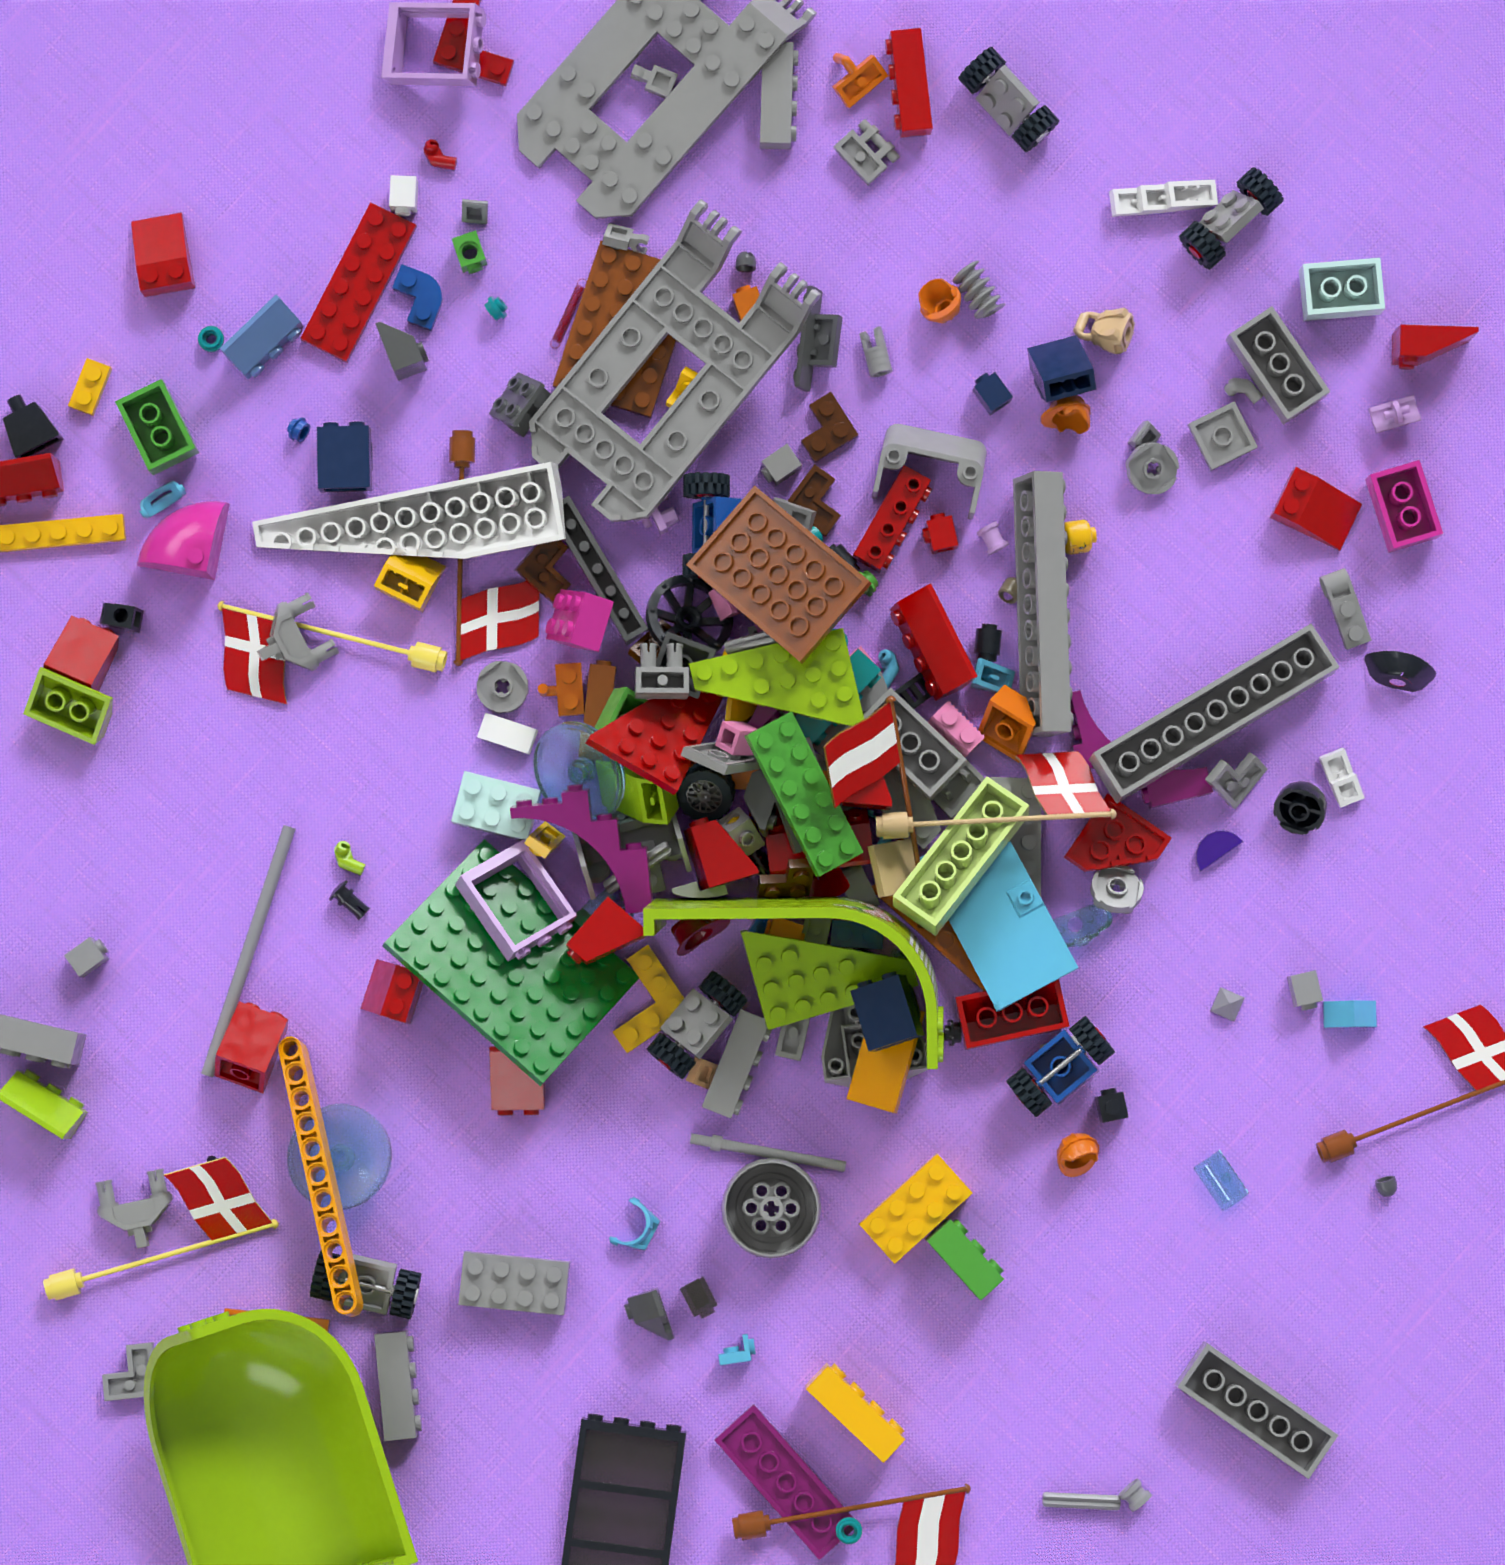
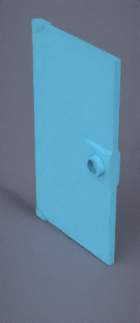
M1009 841L948 919L987 991L996 1012L1079 968L1011 841Z

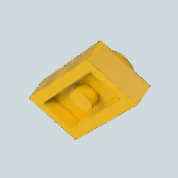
M86 358L68 406L94 416L112 368Z
M544 821L529 835L524 844L529 847L533 854L539 857L542 856L545 859L562 843L566 836Z

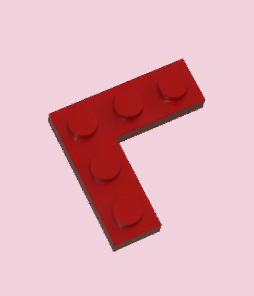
M453 0L452 3H476L480 6L481 0ZM469 18L446 19L433 64L463 73ZM482 51L479 58L481 67L479 78L507 86L514 60Z

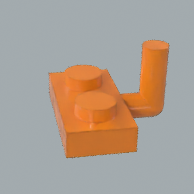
M841 53L833 55V61L843 65L848 74L833 85L832 88L848 108L888 77V74L874 55L868 56L858 66H855L849 56Z
M581 662L555 664L556 686L540 684L538 686L539 694L543 697L557 696L559 717L584 715Z

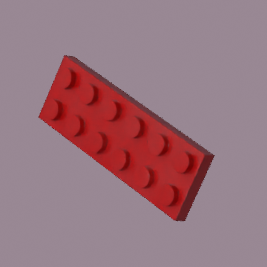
M370 202L300 339L348 363L417 225Z

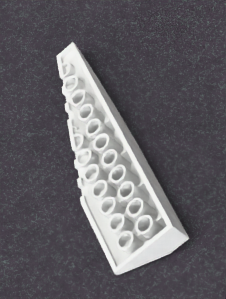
M553 462L252 522L256 547L456 559H468L566 539L558 464Z

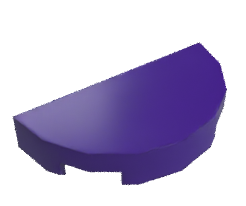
M1215 831L1206 835L1199 843L1196 851V864L1199 871L1211 865L1243 841L1236 834L1229 831Z

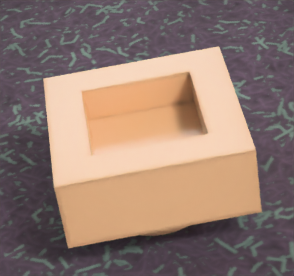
M694 1057L696 1064L689 1071L686 1081L709 1089L718 1065L702 1058L699 1060L697 1057Z

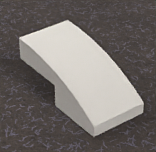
M485 713L477 737L530 755L538 730Z
M1344 748L1319 757L1325 776L1340 808L1365 798L1357 775L1353 773Z

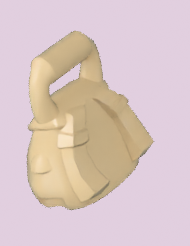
M1125 308L1105 310L1102 313L1084 312L1079 315L1073 332L1078 338L1092 341L1094 345L1100 346L1104 351L1106 350L1112 354H1121L1127 351L1134 334L1135 322L1132 313ZM1089 318L1094 319L1095 322L1092 325L1091 333H1083Z

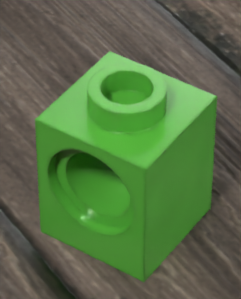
M476 230L452 238L463 273L468 271L469 274H473L483 270V266L487 265V261ZM468 249H474L477 251V255L473 259H466L463 257L464 252Z

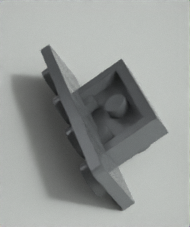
M807 286L803 301L812 289H816L821 294L823 292L814 286ZM822 295L813 306L801 330L800 344L797 346L798 361L793 378L795 387L805 392H810L813 367H837L843 317L834 314H820Z

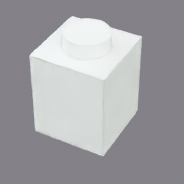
M391 175L389 198L391 212H395L399 216H409L411 212L417 213V177Z

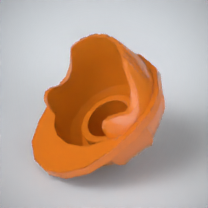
M942 278L930 280L922 286L918 293L921 306L920 312L929 321L943 324L952 320L960 311L961 293L958 287L951 285Z
M1078 395L1062 398L1051 403L1049 409L1041 415L1040 421L1044 427L1057 428L1059 432L1071 429L1077 434H1082L1090 428V406Z
M1071 1133L1062 1138L1057 1149V1164L1060 1171L1068 1177H1077L1085 1174L1098 1161V1142L1085 1133Z

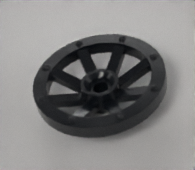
M682 575L670 577L659 584L651 594L646 607L647 626L660 647L662 646L667 632L673 634L680 632L684 638L692 640L693 633L718 652L730 637L733 617L720 621L719 617H702L701 614L713 604L710 596L699 606H692L694 588L703 591L708 596V593L713 588L703 579L685 578ZM685 586L684 604L681 607L671 589ZM662 595L675 614L657 608ZM658 618L674 623V626L663 632ZM722 626L717 639H714L700 627Z

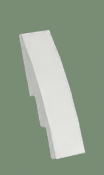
M1215 180L1170 181L1159 185H1140L1137 188L1112 189L1109 191L1112 217L1175 212L1218 205Z

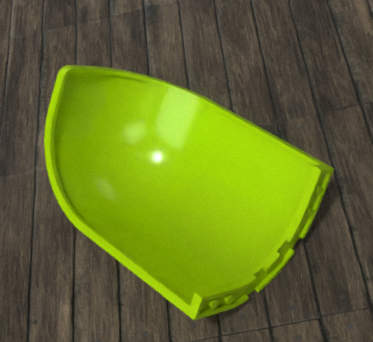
M256 1309L232 1316L227 1311L178 1327L177 1334L162 1339L155 1346L149 1357L144 1378L146 1425L153 1454L188 1565H411L418 1562L358 1371L344 1348L324 1328L301 1315L279 1309Z

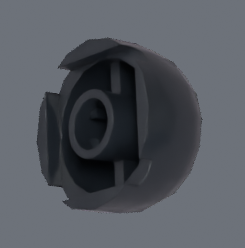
M1305 781L1293 782L1282 788L1274 802L1273 813L1275 817L1277 816V819L1280 821L1279 825L1283 829L1294 834L1304 835L1315 828L1316 830L1320 828L1326 816L1327 801L1322 791L1314 784Z

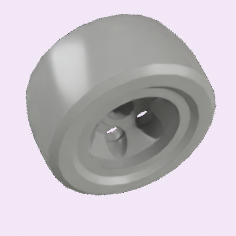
M776 1158L759 1159L745 1165L728 1182L721 1205L722 1219L727 1233L744 1251L763 1258L785 1257L805 1246L814 1235L820 1221V1195L810 1176L796 1164ZM765 1186L767 1194L759 1196L756 1193L757 1187ZM779 1186H784L787 1189L785 1196L780 1197L776 1194V1189ZM768 1201H774V1205L779 1206L778 1213L774 1212L776 1214L774 1216H769V1213L764 1211V1205L768 1206ZM751 1202L757 1206L756 1212L752 1214L746 1210L747 1204ZM789 1203L796 1205L797 1209L793 1214L786 1212L785 1208ZM758 1220L766 1222L765 1230L760 1231L756 1228ZM784 1221L786 1229L778 1231L775 1226L776 1222Z

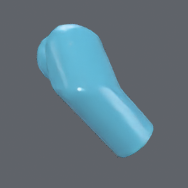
M884 649L879 652L878 659L884 671L882 675L887 688H889L899 672V665L896 655L892 651Z

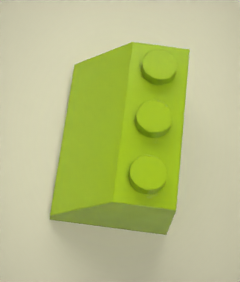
M40 667L23 714L95 745L105 736L112 716L113 698Z
M26 1069L25 1072L17 1070L0 1090V1100L61 1139H71L88 1113L82 1109L84 1104L74 1097H70L69 1100L60 1095L62 1090L51 1083H48L46 1086L39 1082L40 1076L29 1069Z

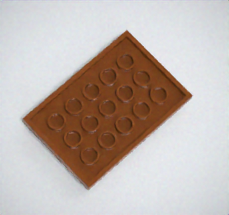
M600 240L553 382L554 388L561 383L661 259L634 252L630 249H627V251L622 249L616 250L610 246L602 245L603 241ZM669 334L610 406L648 418L652 417L676 344V340Z
M755 485L686 564L688 568L802 664L872 584Z

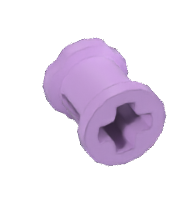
M997 521L977 531V535L983 538L989 549L987 551L988 555H992L1009 545L1008 541H1004L997 528Z

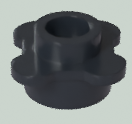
M948 1020L947 1025L943 1027L944 1040L949 1042V1046H954L955 1043H961L960 1022Z

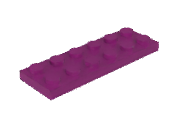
M754 1404L714 1439L781 1517L844 1507ZM849 1512L786 1523L820 1560L840 1542L836 1535L838 1522L845 1517H852ZM850 1525L846 1526L844 1533L848 1535L854 1528Z

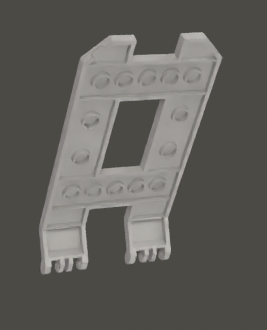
M617 0L517 114L519 151L540 169L557 150L593 181L576 201L596 219L633 216L780 47L804 29L813 20L817 12L812 8H808L803 13V16L797 20L793 15L803 6V0H796L788 9L785 8L792 0H782L779 3L775 0H752L736 19L728 25L700 0ZM659 34L694 66L626 142L597 117L591 109L655 36Z
M702 199L689 212L676 242L529 421L532 457L540 464L553 462L558 464L559 469L569 455H571L607 484L591 505L611 522L646 519L651 516L798 336L813 306L822 295L816 289H812L803 303L799 302L797 299L807 288V282L801 280L792 290L791 294H789L792 287L799 280V276L793 273L789 276L783 288L777 284L779 279L788 270L787 266L780 262L769 274L756 303L739 323L704 296L702 292L721 270L733 243L738 239L742 231L736 226H732L722 241L718 235L726 227L728 220L725 217H721L711 229L720 215L716 210H713L708 215L703 225L698 222L699 217L708 208V204ZM669 334L703 361L705 365L642 443L639 444L603 414Z

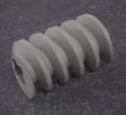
M974 261L961 269L953 279L954 284L962 283L958 288L960 293L967 292L963 298L964 301H972L969 309H978L974 314L976 319L988 317L1005 306V303L996 304L1001 297L1000 295L991 296L995 286H985L990 278H980L981 274L985 271L984 268L975 270V266L979 261Z

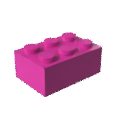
M1420 460L1370 474L1365 479L1388 553L1437 539L1443 534Z
M561 589L553 602V608H555L553 617L548 620L546 625V639L577 649L599 652L614 601L587 592Z

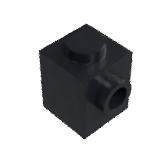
M1116 1088L1101 1090V1096L1095 1097L1100 1123L1129 1117L1123 1092H1117Z

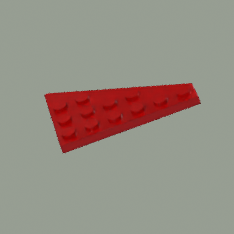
M701 692L698 699L689 695L687 699H650L591 734L585 744L675 795L692 760L681 756L683 747L701 744L723 697Z

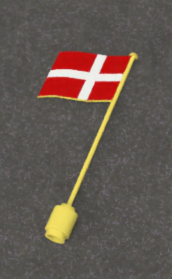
M220 601L217 607L222 611L225 630L223 669L227 689L287 704L284 688L285 660H276L273 655L261 661L257 653L258 650L268 645L266 639L270 637L274 616L226 605L224 601ZM295 622L297 627L408 655L411 667L435 673L436 671L443 672L448 652L443 651L442 647L417 642L415 646L411 645L410 649L407 650Z
M226 1157L164 1174V1176L178 1190L193 1219L211 1240L83 1277L81 1272L76 1273L74 1268L49 1275L48 1279L43 1280L45 1292L49 1300L55 1299L56 1301L81 1294V1288L85 1287V1281L274 1227L276 1229L279 1223L276 1219L271 1220L253 1198L240 1172Z

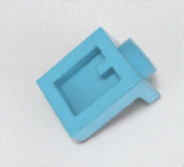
M742 1334L744 1350L739 1351V1346L723 1348L724 1353L718 1354L720 1365L751 1361V1355L756 1354L754 1338L748 1339V1334Z

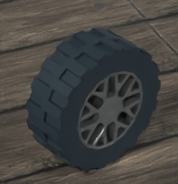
M693 764L691 768L689 767L676 793L679 808H682L683 813L690 816L693 820L708 817L709 822L717 819L720 820L724 814L729 812L736 793L734 789L735 782L732 780L731 774L723 775L701 764Z

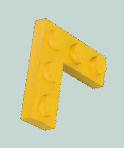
M646 945L627 958V961L655 1003L613 1031V1034L626 1053H629L660 1032V1027L685 999L649 945Z

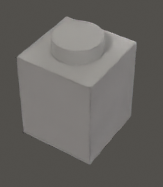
M786 444L762 460L763 469L760 471L768 483L773 481L777 486L801 470L802 464L789 445Z
M91 937L64 955L77 975L83 978L109 960L105 954L108 952V949L100 939L96 941Z
M1316 970L1287 977L1294 1007L1301 1006L1302 1011L1317 1008L1316 1002L1323 1001Z

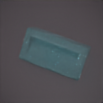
M1220 1150L1194 1167L1195 1172L1223 1211L1232 1207L1249 1194Z

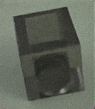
M704 1276L680 1287L694 1317L700 1315L702 1319L715 1312L713 1307L717 1306L718 1303Z

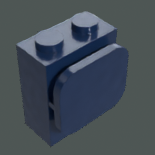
M1077 335L1027 348L1029 366L1034 376L1035 387L1040 397L1046 403L1096 390L1094 368Z
M360 421L349 422V426H339V423L326 422L323 423V427H317L318 489L321 493L372 491L373 455L369 425H365L364 422Z
M896 971L881 975L882 980L873 983L872 979L858 983L857 989L850 991L869 1052H877L924 1036L920 1022L921 1012L914 989L908 983L906 975L897 974Z

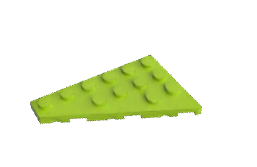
M843 628L831 630L803 664L778 643L689 663L696 691L737 699L780 711L792 712L818 720L830 721L835 724L853 726L864 720Z
M748 930L740 931L768 1030L852 1006L854 1002L850 991L857 989L858 983L871 979L873 983L882 980L881 975L896 971L897 974L906 975L908 983L912 987L918 986L914 968L906 958H896L884 954H874L856 949L835 947L828 944H818Z

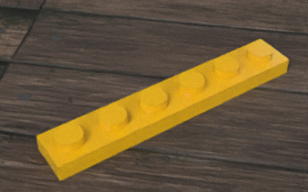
M123 514L0 525V553L126 541Z

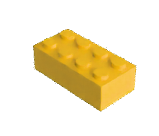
M936 1153L858 1224L895 1264L973 1193Z
M826 1363L805 1385L806 1390L884 1463L905 1441L902 1435L904 1432L903 1428L893 1418L888 1421L883 1417L884 1410L874 1400L869 1403L863 1398L866 1395L865 1392L854 1381L850 1385L844 1379L846 1377L845 1373L835 1363L832 1366Z

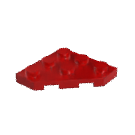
M1107 793L1104 801L1110 810L1114 809L1116 811V817L1114 819H1111V817L1090 818L1064 856L1065 859L1084 872L1151 862L1159 858L1172 837L1123 803L1119 802L1116 804L1113 797Z

